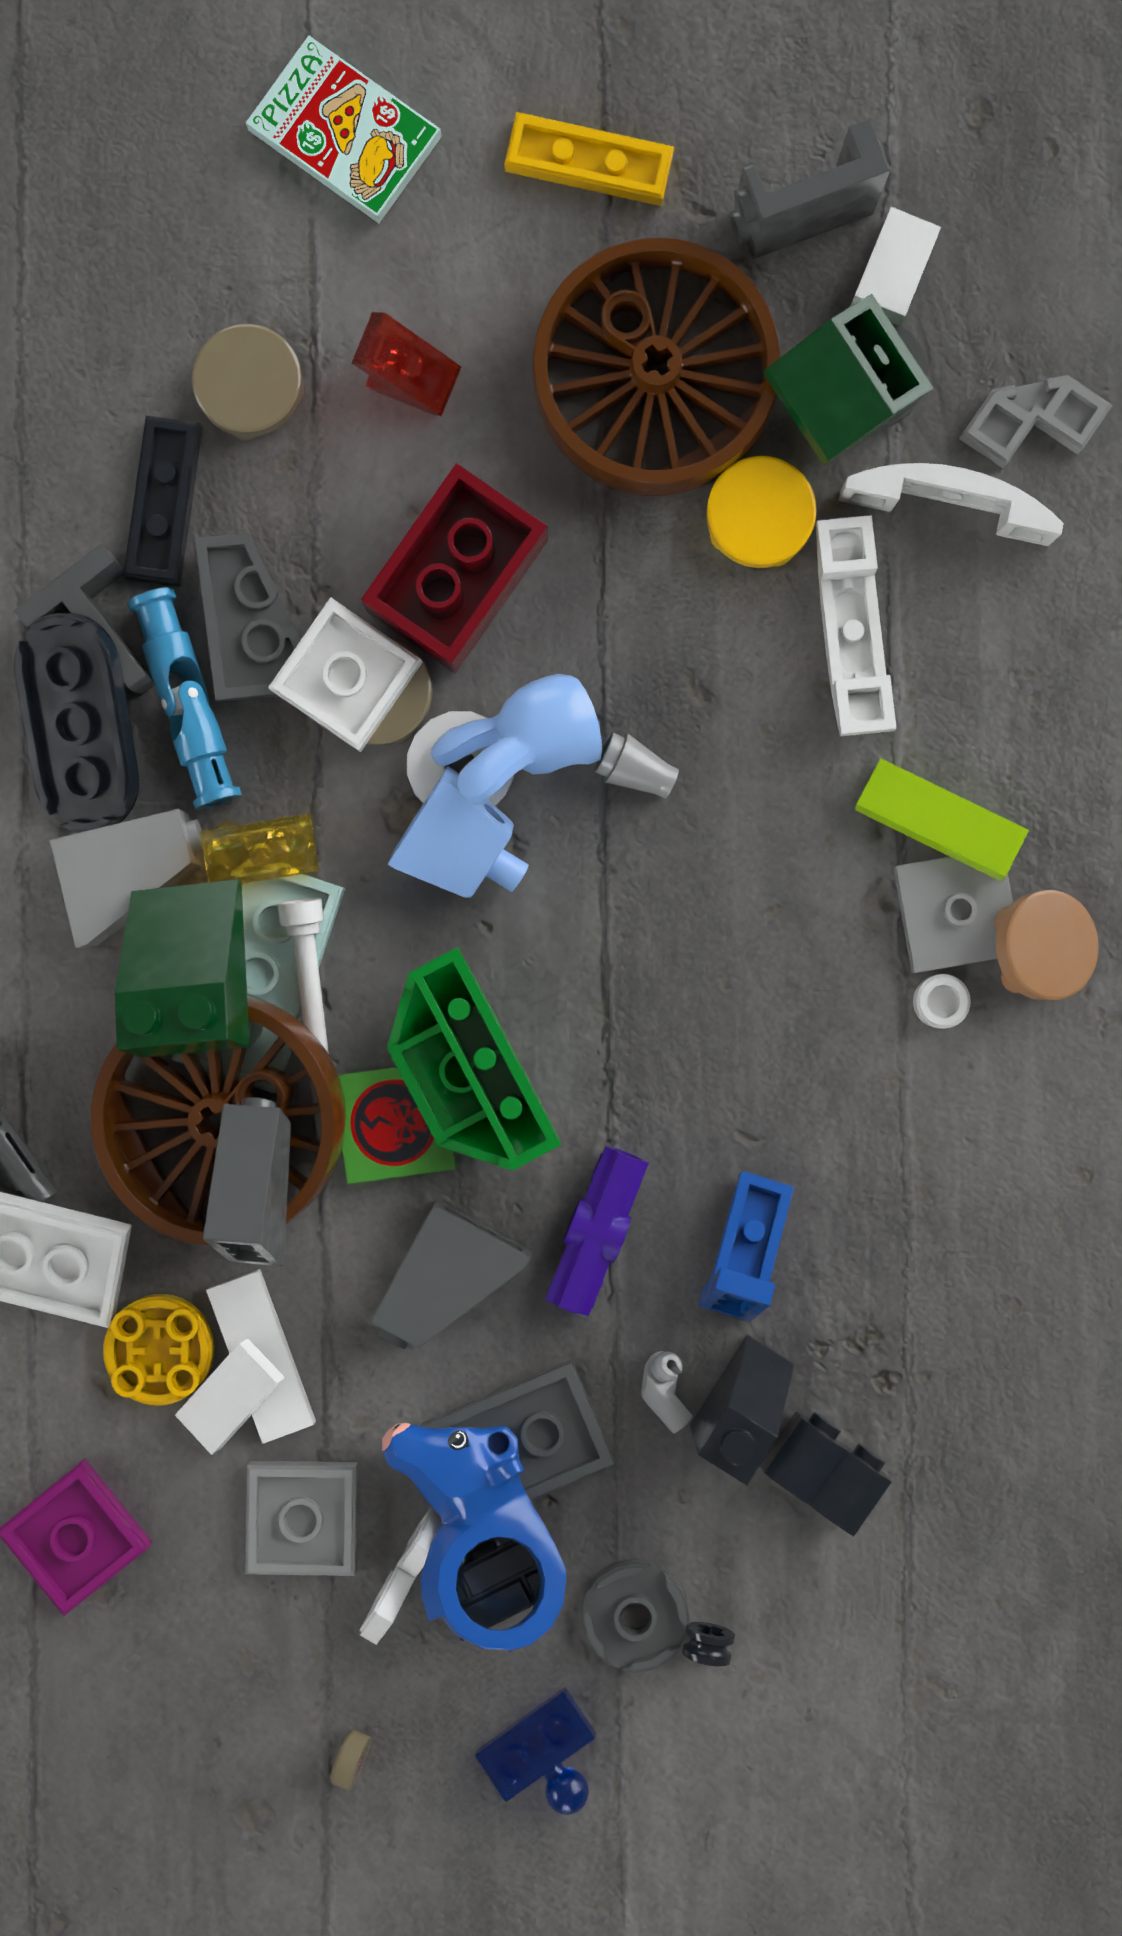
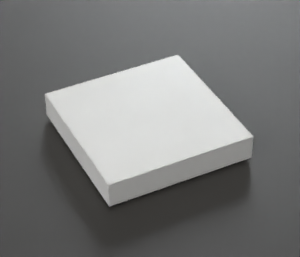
M330 597L268 688L361 752L423 662L413 653Z

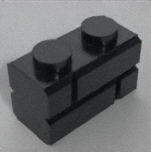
M494 1537L489 1539L490 1542L472 1551L470 1550L465 1555L458 1569L456 1591L460 1605L473 1622L487 1629L534 1606L539 1596L540 1575L536 1562L524 1546L510 1538Z

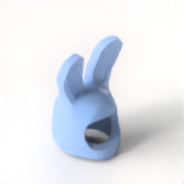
M555 674L532 681L518 689L507 699L500 713L495 717L473 720L449 729L435 742L430 751L434 762L437 765L445 766L487 747L463 768L457 780L458 789L464 800L478 803L490 798L521 769L531 774H548L563 767L576 764L589 765L602 760V740L594 707L580 681L571 675Z

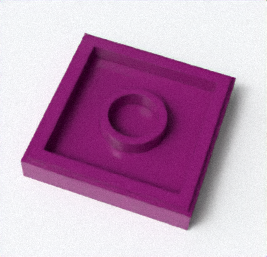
M83 1459L0 1527L1 1539L63 1616L147 1550L153 1543L86 1459Z

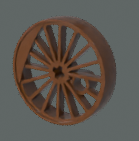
M643 238L611 246L593 255L574 269L557 288L543 313L536 333L532 357L533 387L539 413L550 436L565 457L584 474L607 487L641 496H668L695 490L718 479L728 467L742 460L752 449L768 423L777 394L764 374L762 384H754L693 371L756 358L762 360L764 371L781 357L777 329L768 305L756 286L737 266L720 254L701 245L672 238ZM667 268L671 270L659 336H656L651 308L645 297L640 269ZM624 272L631 273L634 291L622 290L611 295L603 281ZM679 273H690L708 281V285L671 339L667 338ZM589 290L595 291L604 305L601 327L572 308ZM716 290L723 291L739 307V309L678 348ZM628 311L634 313L640 319L641 325L633 332L623 333L613 327L611 319L619 312ZM566 320L621 357L555 345L553 340L561 322ZM743 320L749 322L758 342L755 345L688 358ZM553 358L619 372L551 385L548 377V361ZM652 360L657 366L665 362V375L661 376L656 370L647 373V361ZM623 385L568 423L563 418L554 400L556 398ZM691 386L757 398L758 400L740 417H736ZM634 394L597 451L590 448L575 434V432ZM680 396L725 425L726 428L709 440ZM646 398L633 467L606 458V454L642 400ZM666 399L699 446L679 459ZM656 400L669 465L659 470L641 469L653 404Z
M247 996L249 1039L254 1022L270 1030L278 1036V1039L251 1073L245 1076L238 1084L247 1047L234 1049L225 1083L221 1050L207 1051L210 1080L195 1052L179 1054L196 1086L161 1057H139L188 1098L184 1099L127 1081L125 1073L134 1055L117 1050L116 1043L104 1061L94 1087L91 1103V1134L95 1153L106 1180L124 1205L138 1218L154 1229L182 1241L209 1245L203 1240L206 1219L201 1217V1212L214 1169L220 1124L214 1127L209 1117L221 1112L223 1104L242 1105V1099L254 1098L253 1086L257 1080H265L274 1086L277 1092L276 1108H280L285 1116L321 1113L320 1141L290 1132V1145L317 1153L318 1155L308 1179L289 1164L288 1181L299 1189V1193L287 1204L286 1224L301 1214L321 1193L335 1169L342 1149L346 1126L345 1100L340 1078L329 1054L315 1035L296 1017L272 1003L251 996ZM285 1044L293 1050L304 1065V1068L289 1076L277 1068L268 1067ZM309 1075L315 1087L319 1103L290 1105L293 1098L292 1084ZM125 1093L189 1114L134 1119ZM188 1125L187 1131L152 1150H149L139 1130ZM193 1137L196 1142L166 1178L154 1158ZM205 1146L207 1147L190 1210H188L172 1186Z

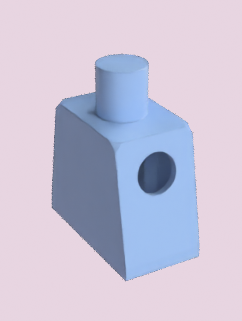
M447 766L393 850L388 865L464 898H471L485 876L508 891L513 892L529 866L504 849L512 836L514 824L488 799L478 803L464 800L458 789L457 780L459 774Z

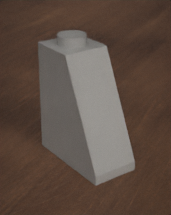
M175 809L50 840L75 947L87 949L97 947L124 927L127 921L131 891L176 886L201 866L198 853L205 851V841L197 819L190 821L188 813Z

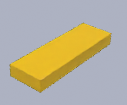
M516 112L504 166L505 172L662 206L673 159L674 146Z

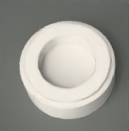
M947 974L927 977L917 986L913 996V1006L918 1018L930 1027L941 1029L951 1028L961 1023L967 1016L971 1004L970 994L965 984L958 978Z

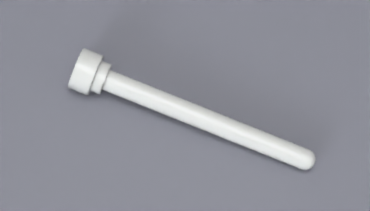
M309 898L277 903L280 926H286L287 936L293 937L303 1024L315 1035L329 1054L314 933L320 932L319 922L324 921L321 898ZM310 1078L312 1102L319 1103L315 1087ZM321 1113L314 1114L317 1140L320 1141Z

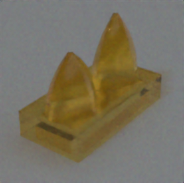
M310 814L292 817L280 815L274 820L243 825L225 819L215 829L200 831L209 883L238 879L244 884L319 871Z

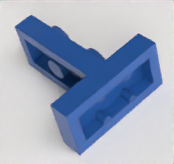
M744 1171L738 1175L710 1280L703 1286L698 1307L750 1323L770 1306L776 1285L771 1283L770 1279L794 1190L793 1186Z

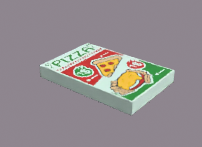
M309 35L246 121L248 131L377 223L381 222L442 137L439 127Z

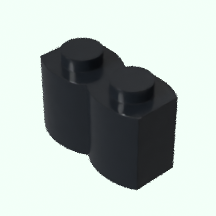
M796 1411L770 1448L760 1467L764 1474L785 1490L810 1505L829 1521L854 1537L892 1483L885 1473L881 1471L886 1462L860 1443L852 1450L838 1441L836 1438L841 1433V1430L814 1411L808 1419Z

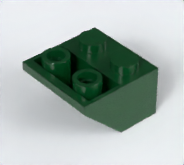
M870 294L830 319L763 371L770 385L823 465L903 415L934 389L873 294Z

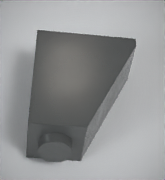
M244 1098L242 1099V1105L223 1104L203 1240L228 1262L283 1266L291 1122L280 1108H276L275 1102L267 1099Z
M436 1200L370 1322L380 1327L377 1334L390 1344L402 1349H406L407 1345L411 1344L419 1349L525 1269L531 1259L532 1251Z

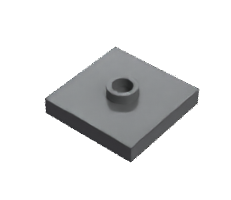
M952 857L893 867L912 973L997 959V932L994 926V919L1001 908L1010 906L1013 903L1008 874L1003 882Z

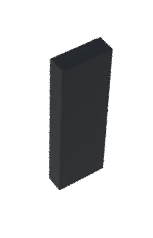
M146 415L123 576L127 580L177 587L181 585L203 430L198 422Z

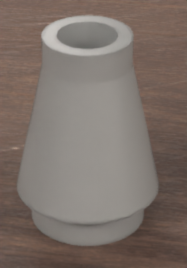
M612 732L602 747V760L596 762L594 772L604 776V783L656 794L665 799L676 782L679 769L667 764L628 733L622 737Z

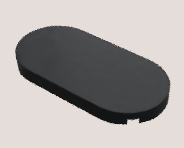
M57 613L43 616L35 620L27 629L30 631L26 634L24 641H19L14 655V674L36 795L49 815L54 814L58 820L63 822L60 825L70 831L81 833L118 824L129 815L137 800L139 771L117 648L106 630L87 616L77 613Z

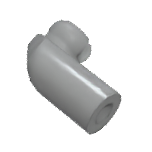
M659 1351L651 1355L645 1364L641 1396L674 1434L686 1426L693 1415L675 1395L678 1374L682 1373V1361L673 1352Z

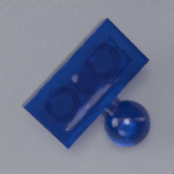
M564 1687L477 1749L475 1757L505 1802L544 1776L547 1781L545 1795L550 1807L560 1814L571 1815L580 1811L586 1804L589 1796V1787L585 1777L579 1771L565 1768L562 1762L593 1741L596 1737V1732L567 1688Z

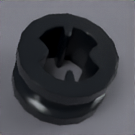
M691 1622L689 1625L687 1624L686 1634L690 1637V1642L685 1643L682 1654L686 1658L708 1666L719 1667L730 1664L732 1655L727 1651V1646L734 1643L735 1634L733 1631L708 1622Z

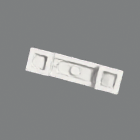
M905 463L865 470L847 477L840 490L838 499L841 502L891 512L899 501L900 494L905 493L1000 514L996 535L1049 546L1062 534L1064 524L1052 511L1019 488L984 473L943 464Z
M872 515L819 520L816 523L820 601L826 658L840 736L895 731L896 720L891 677L886 675L875 573L878 566Z

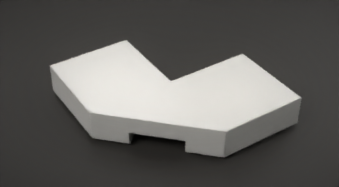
M432 1506L413 1532L394 1571L391 1570L359 1630L361 1631L360 1636L376 1645L393 1624L416 1576L424 1567L430 1545L442 1524L441 1517Z

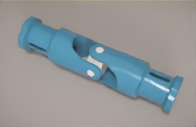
M158 588L134 596L128 600L127 605L130 612L136 613L145 639V643L141 648L161 706L170 721L172 742L180 766L187 767L197 797L193 801L195 810H205L218 807L240 798L242 793L239 787L233 786L224 759V755L228 751L214 712L209 707L207 689L189 633L182 631L173 605L177 598L175 591L170 588ZM169 671L179 673L186 682H183L179 687L171 689L169 685Z

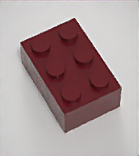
M456 463L365 592L361 601L370 615L456 674L547 544L548 526Z

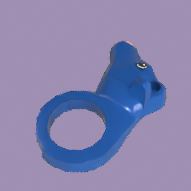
M404 1422L395 1424L382 1438V1452L386 1463L392 1469L407 1475L413 1481L426 1501L439 1514L442 1522L430 1545L421 1573V1597L428 1620L431 1621L441 1617L457 1637L481 1649H501L512 1652L531 1645L552 1628L563 1606L566 1571L554 1541L521 1484L520 1475L524 1472V1468L519 1460L518 1438L506 1426H491L487 1428H428ZM494 1537L510 1538L524 1546L534 1558L540 1575L539 1596L531 1612L518 1624L501 1630L487 1629L473 1622L462 1609L456 1591L458 1569L465 1555L479 1542Z

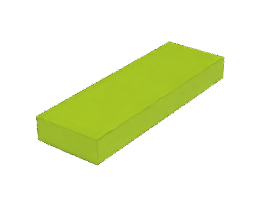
M881 758L854 809L1003 882L1029 832L1028 829Z

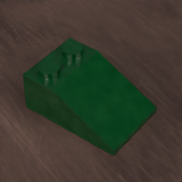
M237 879L131 891L115 987L117 1050L139 1057H152L250 1047L242 881Z

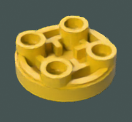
M754 456L734 463L718 477L709 495L706 520L711 542L716 549L720 550L729 559L747 567L768 568L785 565L806 544L815 524L816 501L809 482L796 467L779 458Z
M169 1294L148 1295L133 1301L123 1308L113 1318L106 1332L103 1344L104 1363L115 1392L122 1397L156 1406L178 1402L193 1393L207 1377L215 1355L213 1332L203 1313L189 1301Z

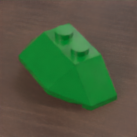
M456 947L409 972L387 1044V1050L437 1145L511 1171L561 1146L562 1143L527 1073L460 949Z

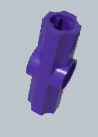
M607 1145L604 1146L591 1176V1182L584 1198L580 1197L563 1240L566 1246L546 1294V1300L575 1314L590 1315L600 1288L603 1285V1279L610 1262H615L623 1245L631 1222V1217L628 1215L648 1167V1161L623 1150Z

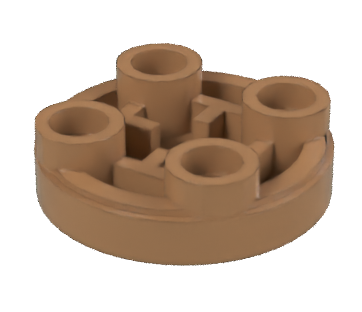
M1038 891L1019 897L1010 906L1001 908L997 912L994 919V926L997 932L996 954L1002 971V984L1008 991L1021 993L1034 1000H1060L1076 994L1087 984L1097 963L1098 936L1090 914L1078 900L1060 891Z

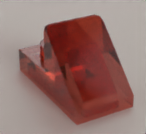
M382 312L371 313L351 362L369 375L366 386L371 390L435 416H442L462 366L387 313Z

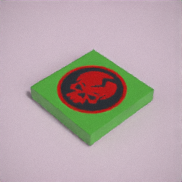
M397 1067L338 1075L343 1089L346 1109V1126L342 1150L347 1184L456 1169L454 1151L437 1145Z

